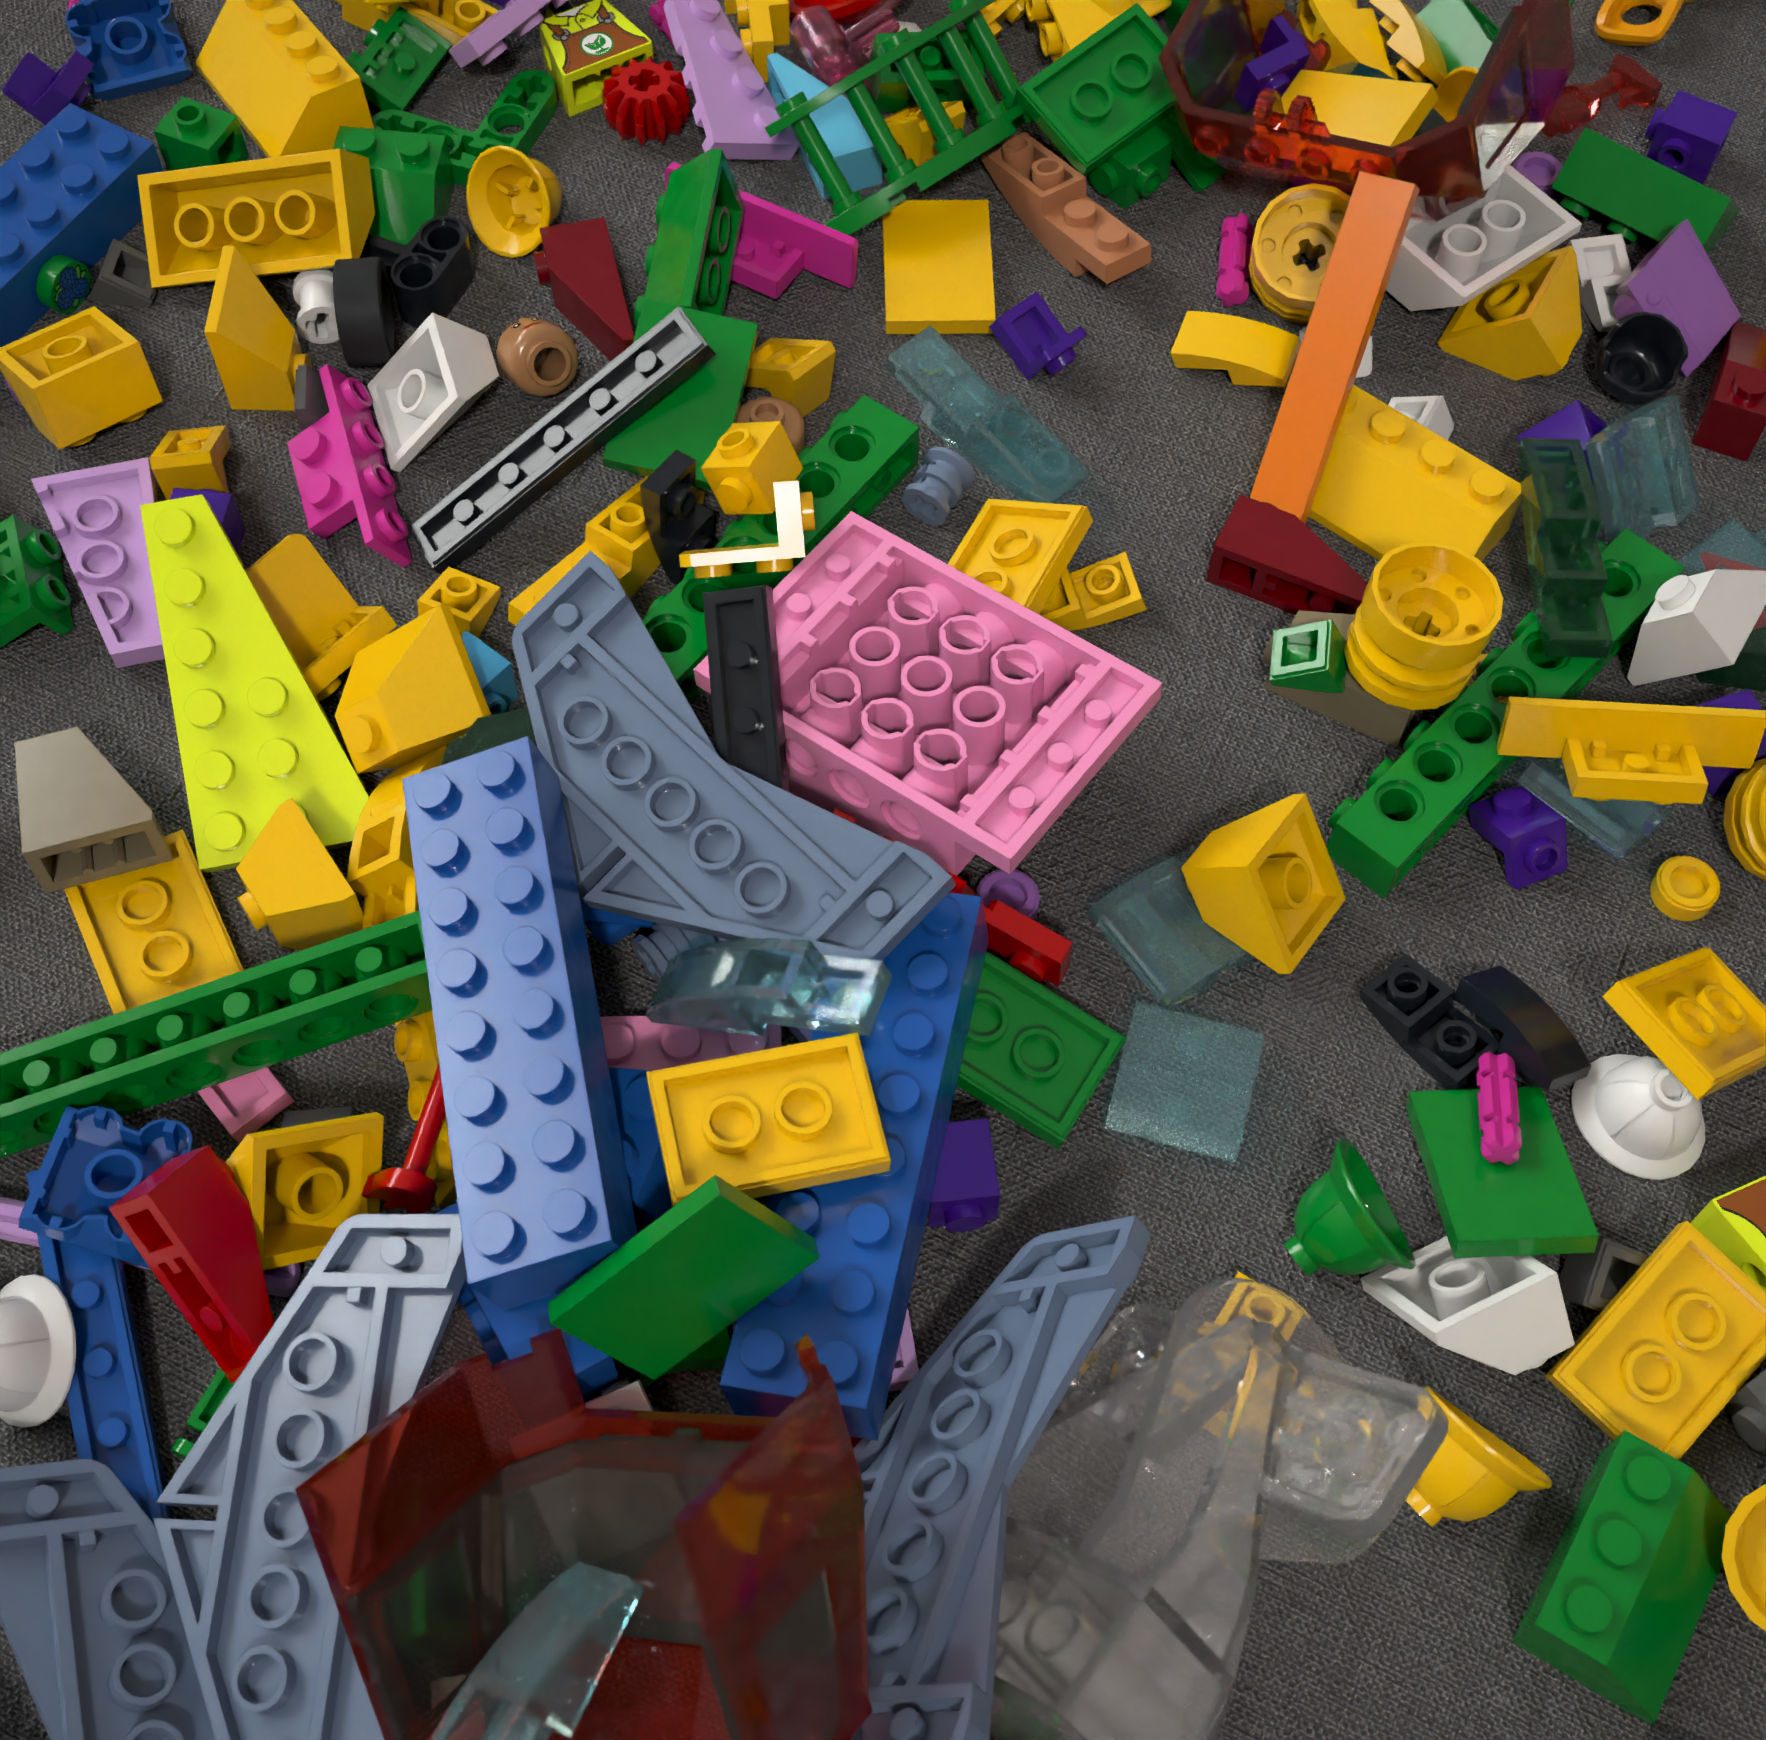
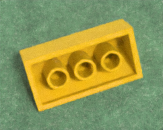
M226 0L195 63L198 72L230 112L237 115L239 123L266 157L271 158L333 149L340 126L374 129L360 77L293 0Z
M340 148L137 175L151 288L156 289L215 282L223 245L235 246L257 277L333 268L336 260L360 258L375 216L369 158Z
M1353 384L1308 517L1379 561L1388 551L1407 542L1435 541L1456 546L1482 562L1509 530L1526 487Z

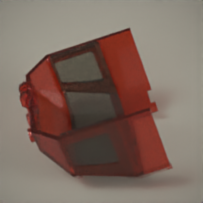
M1190 0L1158 58L1182 134L1194 150L1236 176L1285 188L1316 183L1337 187L1349 196L1352 195L1359 171L1416 184L1420 189L1411 216L1436 222L1485 197L1492 184L1544 127L1574 68L1569 0H1524L1522 6H1514L1507 15L1464 97L1455 119L1446 123L1425 118L1411 139L1390 147L1330 134L1325 122L1318 121L1315 106H1313L1314 101L1307 96L1297 95L1291 101L1287 114H1285L1282 99H1280V94H1278L1279 91L1264 88L1258 94L1253 109L1245 112L1234 97L1245 64L1263 55L1260 47L1270 20L1282 15L1291 28L1297 30L1295 27L1299 19L1285 8L1284 0ZM1300 33L1310 52L1304 70L1323 72L1332 56L1330 45L1322 38L1314 44Z
M556 1328L530 1337L529 1340L533 1350L531 1353L493 1366L491 1365L488 1353L454 1364L295 1489L384 1740H850L873 1711L868 1696L863 1481L833 1378L826 1365L820 1364L815 1346L808 1334L794 1345L807 1388L778 1417L586 1408L561 1329Z

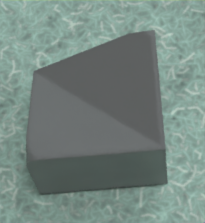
M1599 1237L1595 1253L1567 1254L1559 1279L1563 1299L1601 1312L1650 1255Z

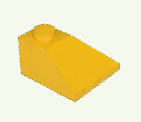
M223 245L204 333L231 409L295 411L296 370H298V365H308L312 368L311 357L309 354H302L294 327L236 247Z
M1568 246L1543 254L1469 302L1459 306L1438 341L1441 349L1444 352L1514 381L1537 375L1546 377L1562 370L1582 334L1577 254L1573 247Z
M439 604L356 653L335 713V718L357 774L401 767L493 721L449 604Z
M1306 793L1293 794L1211 831L1181 867L1187 888L1193 896L1203 922L1278 974H1291L1346 900Z
M293 798L279 805L236 868L247 891L237 897V900L256 931L268 926L280 947L304 950L362 930L364 915L356 894Z
M373 1112L250 1133L244 1137L225 1163L233 1171L236 1185L250 1204L263 1270L315 1260L319 1257L336 1229L345 1220L359 1214H379L380 1199L364 1198L361 1194L368 1175H376L381 1172L383 1115Z

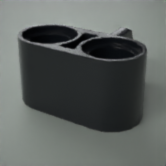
M449 216L435 217L428 220L406 246L377 235L368 234L360 258L380 257L383 259L387 272L391 274L400 316L406 324L414 328H419L432 312L446 318L475 276V266L467 227L462 221Z

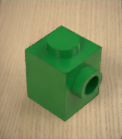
M182 97L172 110L160 120L154 130L167 171L246 161L249 157L237 115Z
M1154 125L1089 172L1087 181L1100 194L1106 195L1122 209H1126L1140 198L1152 195L1162 183L1168 180L1175 139Z

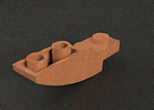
M1026 132L1009 136L1001 143L982 153V162L1008 204L1046 250L1075 277L1091 271L1108 284L1151 263V244L1090 199L1086 191V177Z

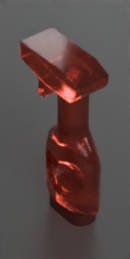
M1617 54L1613 58L1606 76L1593 83H1574L1559 87L1535 101V106L1529 110V118L1532 124L1542 133L1552 138L1559 133H1570L1593 120L1600 112L1601 101L1617 92L1622 95L1619 102L1621 109L1634 103L1647 109L1656 104L1663 84L1632 58Z

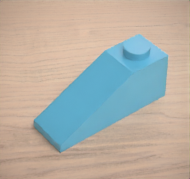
M773 53L767 55L768 90L777 106L802 91L807 100H810L829 88L828 85L780 54ZM841 94L809 114L853 192L882 184V160L845 96ZM789 126L800 144L797 151L822 199H830L831 197L793 129Z

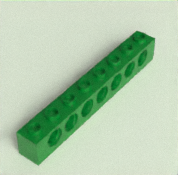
M863 395L848 411L843 410L836 415L830 424L828 432L813 447L807 446L799 453L798 458L803 469L796 480H799L800 492H812L815 530L803 531L805 557L851 511L866 519L918 464L919 426L868 396ZM776 509L773 514H746L742 519L732 521L724 531L721 541L714 548L779 543ZM805 557L793 558V560H794V568H795ZM756 561L733 563L734 572L729 576L695 578L694 567H688L683 580L667 596L662 595L651 604L646 617L642 621L690 704L704 691L696 686L694 668L708 655L703 593L767 585L773 590L792 570L757 573ZM668 650H676V651H674V652H669V653H666V652H665V651H668Z
M1625 528L1609 545L1602 541L1597 543L1581 564V573L1574 580L1568 575L1565 576L1549 595L1546 601L1548 607L1540 615L1535 611H1531L1524 617L1512 634L1511 640L1513 643L1505 651L1497 646L1486 656L1476 672L1478 678L1469 687L1465 686L1455 700L1441 706L1440 713L1442 715L1433 724L1423 720L1413 730L1403 746L1405 752L1398 760L1394 762L1389 757L1383 760L1369 777L1365 785L1368 790L1358 800L1349 796L1337 807L1327 823V826L1333 830L1326 847L1330 858L1385 899L1468 812L1469 805L1476 803L1520 757L1498 755L1496 747L1507 705L1499 702L1494 696L1574 700L1640 631L1645 617L1656 600L1655 595L1658 589L1671 578L1682 575L1685 566L1628 528ZM1424 776L1431 777L1437 780L1438 782L1428 780ZM1385 814L1396 816L1401 821L1392 820L1388 818Z
M419 910L0 1053V1159L51 1142L67 1105L79 1109L90 1106L113 1109L120 1117L432 1011Z

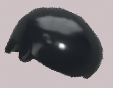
M1639 311L1619 320L1600 342L1594 364L1597 380L1604 391L1620 402L1640 405L1648 404L1665 396L1666 391L1670 390L1677 383L1680 369L1688 358V347L1679 327L1662 314Z

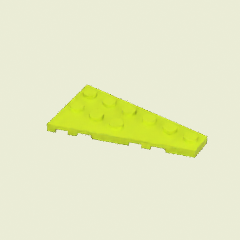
M203 494L140 505L199 870L209 873L238 867L279 805L293 798L326 850L352 846L354 832L361 812L370 796L292 652L287 647L273 622V618L264 601L260 598L251 582L242 561L209 501Z

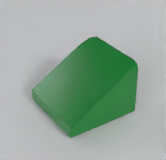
M1333 620L1274 630L1269 680L1273 686L1330 694L1343 693L1345 691L1347 664L1344 655L1345 639Z

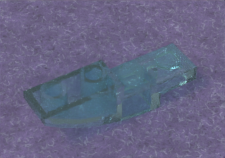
M931 325L889 355L886 368L924 406L920 419L953 450L1005 489L1029 502L1055 504L1088 478L1090 472L1012 392L1002 399Z
M786 938L723 940L688 949L671 958L646 1013V1017L653 1023L763 1036L767 1024L846 1034L858 1032V1035L870 1036L893 975L882 961L821 955L811 940Z
M577 1561L541 1591L498 1637L464 1683L430 1740H548L551 1732L570 1739L644 1591V1587L634 1580L585 1562Z

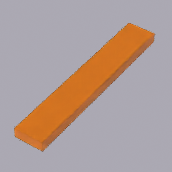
M1359 171L1250 495L1251 499L1270 503L1278 509L1296 515L1304 524H1306L1420 190L1414 183Z

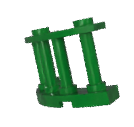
M953 0L947 4L951 12L950 15L913 37L910 35L907 27L879 44L883 53L882 56L815 97L807 100L802 91L774 108L779 119L765 127L769 137L791 126L834 202V205L830 208L835 216L823 225L846 235H851L907 199L903 189L915 183L919 191L922 192L1015 133V128L1025 122L1033 121L1014 99L1020 84L981 12L982 9L996 0ZM961 22L964 24L1003 97L999 103L996 102L956 28V25ZM936 37L978 113L974 119L979 127L967 135L964 134L961 127L955 129L913 52ZM892 63H895L937 140L933 143L937 154L918 166L915 165L912 157L906 160L863 82ZM845 93L888 171L883 174L888 184L864 199L858 190L853 192L809 115Z

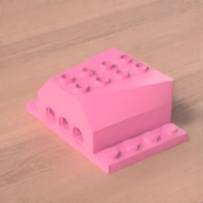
M852 511L772 590L789 793L831 813L837 808L855 818L854 824L883 838L887 836L894 841L898 840L929 855L943 869L955 876H958L975 855L1011 874L1161 699L1162 682ZM707 655L694 668L696 686L711 694Z

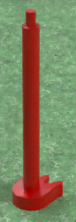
M439 1063L402 1168L392 1167L376 1175H368L363 1188L362 1197L384 1199L383 1207L392 1210L396 1207H402L407 1210V1214H422L432 1207L438 1187L431 1178L425 1175L446 1117Z

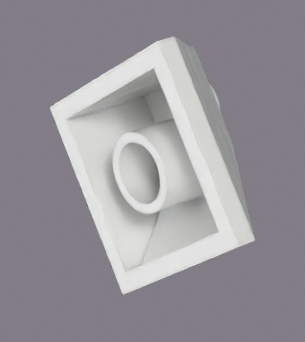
M432 312L367 385L391 470L401 472L459 419L499 377L487 335Z
M1714 569L1691 576L1679 575L1665 582L1656 592V600L1641 625L1627 676L1631 684L1637 686L1734 665L1766 605V571Z
M1446 1236L1413 1252L1416 1266L1413 1269L1386 1265L1360 1278L1365 1292L1436 1345L1513 1375L1543 1365L1548 1358L1575 1345L1557 1272L1530 1255L1454 1258Z

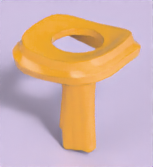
M1604 0L1595 20V31L1604 41L1610 44L1627 46L1653 44L1668 31L1684 0ZM1639 5H1651L1661 10V14L1657 19L1643 25L1627 24L1621 19V16L1627 10Z

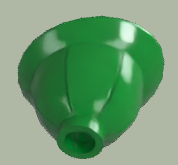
M1345 1139L1339 1140L1336 1143L1331 1158L1330 1170L1314 1181L1302 1195L1294 1212L1295 1234L1284 1242L1288 1252L1299 1267L1309 1276L1320 1268L1340 1275H1359L1375 1271L1386 1265L1404 1269L1415 1268L1416 1261L1412 1250L1374 1175L1352 1143Z

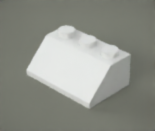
M1503 160L1410 217L1386 291L1410 311L1462 306L1578 233L1582 223Z

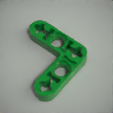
M526 70L516 74L507 84L475 133L397 109L383 110L376 113L372 117L374 129L446 135L448 146L453 148L449 154L455 184L467 187L468 176L473 163L488 148L503 145L513 147L526 156L528 155L558 108L555 83L549 74L540 70ZM515 125L523 128L516 134L504 135L498 133L505 126Z

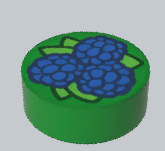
M59 254L52 257L42 266L37 277L36 293L39 301L44 306L61 314L74 312L88 295L91 282L90 272L85 264L67 255Z

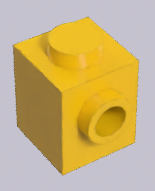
M781 421L732 423L727 432L719 438L717 446L701 467L725 515L773 514L776 509L773 483L794 481L803 469Z

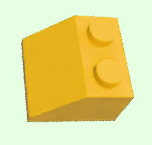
M95 306L0 347V370L37 429L59 450L66 446L75 447L91 441L97 432L118 422L126 423L137 420L147 412L148 408L163 402L139 341Z

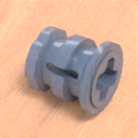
M931 447L924 454L923 465L919 467L912 477V483L908 484L904 490L901 501L911 515L922 520L924 523L935 526L942 525L948 517L950 508H954L961 499L963 491L969 490L972 487L976 474L968 461L957 452L946 447Z
M659 923L652 925L654 930L649 936L646 937L639 934L631 940L633 950L644 968L658 984L664 987L674 982V973L679 969L683 972H688L698 963L696 961L697 956L701 953L714 957L719 952L714 936Z

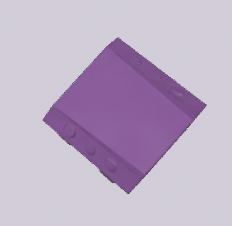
M1688 219L1682 220L1664 237L1615 290L1619 294L1614 302V311L1618 320L1639 311L1662 314L1679 327L1688 347V358L1680 369V374L1684 378L1688 377L1705 360L1741 316Z

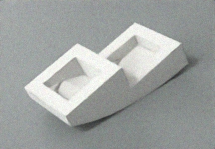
M1622 234L1570 240L1566 247L1572 246L1577 254L1580 302L1599 333L1608 332L1619 321L1614 311V302L1619 295L1615 290L1632 272Z

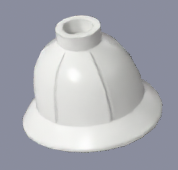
M1615 1054L1601 1057L1591 1062L1588 1076L1574 1081L1571 1090V1108L1576 1125L1593 1150L1621 1171L1643 1179L1664 1180L1677 1177L1689 1170L1700 1157L1705 1143V1122L1702 1114L1701 1100H1697L1659 1058Z
M32 1274L19 1276L6 1284L0 1291V1418L10 1425L21 1428L39 1426L52 1418L58 1411L70 1389L75 1371L76 1332L68 1302L59 1287L47 1277Z

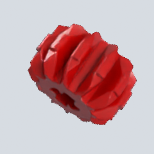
M650 56L645 62L638 63L630 58L627 67H612L611 77L603 81L602 100L605 119L608 121L610 129L619 132L621 140L637 137L641 146L647 139H656L663 144L666 134L680 135L681 126L684 122L689 121L691 105L688 88L685 87L682 72L675 71L671 61L656 64L652 56Z

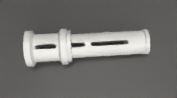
M332 268L299 272L292 285L294 300L301 307L296 318L299 334L304 339L317 344H328L339 340L334 307Z

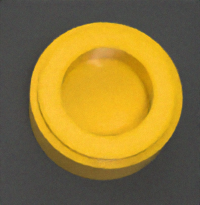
M1675 856L1663 862L1657 870L1650 884V895L1656 907L1668 917L1679 921H1695L1704 917L1717 901L1720 895V881L1715 871L1702 860L1691 856Z

